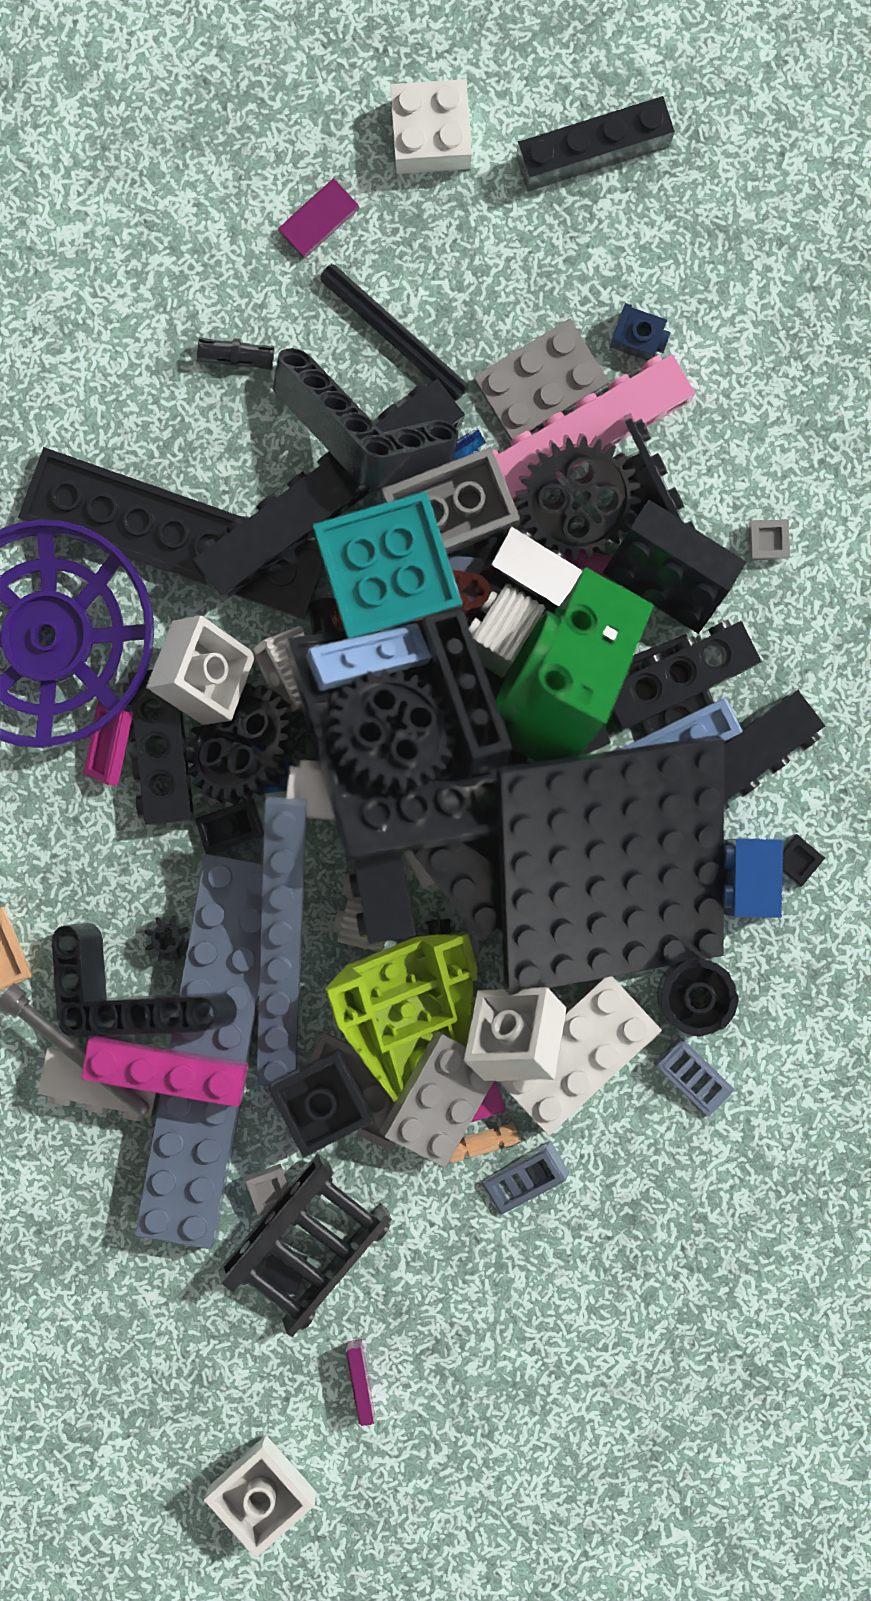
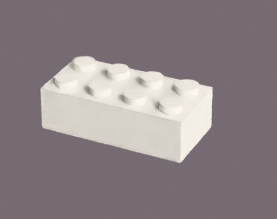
M612 976L600 978L566 1008L555 1078L549 1080H506L499 1082L550 1136L662 1030Z

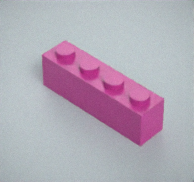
M95 1036L88 1040L81 1079L238 1107L243 1099L249 1063Z

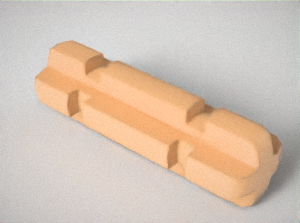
M509 1123L499 1126L497 1131H494L492 1128L465 1136V1140L460 1141L449 1162L455 1163L465 1160L464 1156L467 1155L472 1158L499 1150L501 1145H504L505 1148L516 1145L519 1142V1137L515 1125Z

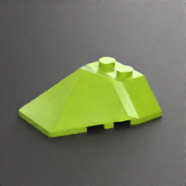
M466 932L414 937L346 965L325 988L336 1026L394 1104L435 1031L467 1047L475 1007L473 992L474 981H477L478 968L470 939Z

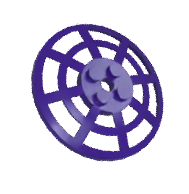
M34 520L20 522L0 529V548L8 543L30 536H37L39 559L18 564L0 576V601L10 609L0 631V647H2L5 658L11 665L0 676V701L17 711L38 715L36 736H22L0 728V741L20 747L50 748L65 746L85 739L106 727L122 713L136 695L146 676L153 652L155 630L153 609L146 586L137 569L121 550L103 536L83 526L57 520ZM53 535H65L84 540L98 547L109 556L95 574L90 569L76 562L55 558ZM120 567L128 575L138 594L143 611L144 624L124 626L119 603L112 590L107 586ZM40 571L41 591L33 592L20 598L8 587L21 577ZM56 571L75 574L86 580L88 584L75 599H72L63 593L57 592ZM99 594L109 609L113 627H92L86 609ZM46 627H53L56 633L54 642L49 646L42 647L39 643L40 632ZM144 640L143 653L138 670L128 690L119 699L107 684L119 665L124 642ZM112 643L108 662L98 677L85 662L90 655L93 644ZM75 674L87 687L84 692L74 698L55 703L56 682L65 680ZM23 676L41 682L39 704L23 701L11 695L8 690ZM95 696L108 710L104 716L83 729L51 737L54 715L75 710L91 701Z

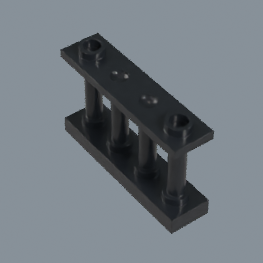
M318 1153L218 1270L221 1284L234 1293L240 1284L243 1286L248 1284L284 1311L286 1315L282 1321L286 1334L292 1338L299 1329L304 1330L311 1324L316 1314L315 1310L373 1241L378 1242L386 1235L392 1220L387 1208L380 1203L370 1213L332 1183L334 1172L331 1165ZM316 1195L318 1197L323 1195L361 1225L347 1243L307 1213L308 1208L306 1206ZM290 1225H299L336 1254L322 1272L282 1242V1235ZM273 1254L311 1284L297 1302L257 1272L258 1267L256 1265L265 1255L270 1256Z

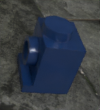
M625 303L610 348L647 361L654 358L656 352L663 354L671 333L664 330L667 319L633 308L631 304ZM639 326L646 328L650 331V334L642 337L638 335L636 328Z

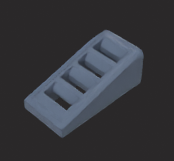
M680 1036L653 1063L708 1117L735 1090ZM684 1053L688 1054L690 1057L674 1073L670 1067ZM696 1062L700 1068L684 1083L680 1078ZM707 1073L710 1078L694 1093L691 1088ZM718 1083L722 1088L706 1104L701 1098Z
M549 1141L482 1181V1184L502 1215L565 1182L569 1171L555 1146ZM540 1160H545L552 1172L550 1176H548ZM529 1166H532L540 1180L536 1184L526 1169ZM516 1173L519 1175L526 1190L521 1192L512 1175ZM503 1180L514 1196L509 1200L499 1185V1182Z

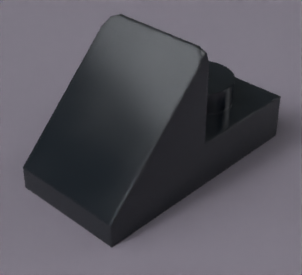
M254 798L250 803L243 801L238 803V805H232L195 818L205 854L218 852L264 837L263 827Z

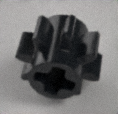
M177 915L170 919L169 924H165L162 917H156L155 921L158 927L155 930L146 929L144 931L145 934L152 936V943L147 945L145 949L152 950L155 948L159 951L158 961L160 962L166 958L167 953H171L175 960L181 959L178 949L181 946L188 947L189 941L184 940V933L188 932L191 927L180 928L177 925ZM170 928L173 930L172 936L177 938V943L170 944L165 948L164 940L159 938L160 933L168 932Z

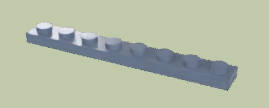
M267 797L265 802L257 1085L269 1086L272 1082L297 1070L307 800Z

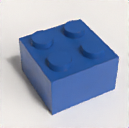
M725 839L724 915L733 917L782 918L783 840Z

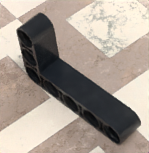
M286 348L279 352L273 382L274 392L361 485L374 489L394 485L452 462L459 436V431L452 424L435 420L382 432L309 354L295 348Z
M92 923L63 925L58 927L52 936L57 1022L60 1030L67 1036L204 1032L228 1027L237 1016L235 1001L227 993L221 992L107 998L103 938L99 928ZM210 1007L212 1008L213 1016H211Z

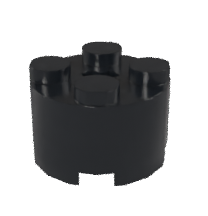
M701 958L683 960L677 965L669 966L660 978L657 989L658 1007L666 1021L681 1032L697 1037L710 1035L727 1027L736 1014L739 997L730 973L719 964ZM700 986L703 987L701 993L706 995L703 1003L696 1001L694 1006H691L692 999L689 998L691 990L697 991Z

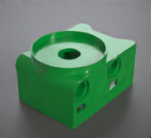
M584 568L554 613L552 614L547 611L537 622L514 660L495 700L513 750L535 762L574 757L582 752L608 720L654 607L653 604L590 569ZM607 627L617 632L612 645L602 640Z

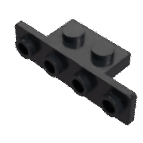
M631 413L625 415L624 421L639 450L627 456L626 462L622 465V467L632 465L636 472L628 480H637L640 483V487L631 491V494L638 496L641 499V503L630 505V509L639 516L648 500L684 522L679 510L685 506L676 487L668 489L662 477L668 474V471L660 454L652 455L646 444L647 441L651 440V436L642 418L635 421ZM692 520L687 522L688 525L695 528Z

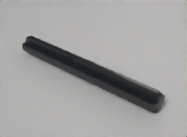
M330 264L323 270L320 275L323 284L430 380L435 381L438 379L454 401H458L468 390L467 382L335 264Z

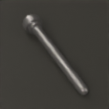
M13 983L0 997V1012L6 1017L11 1015L17 1018L19 1016L83 1069L86 1051L29 1005L30 1000L25 997L27 992L16 983ZM100 1083L136 1114L145 1115L148 1113L150 1108L148 1102L131 1088Z

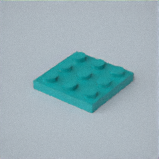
M427 491L313 525L315 537L347 639L369 635L422 619L424 616L462 606Z

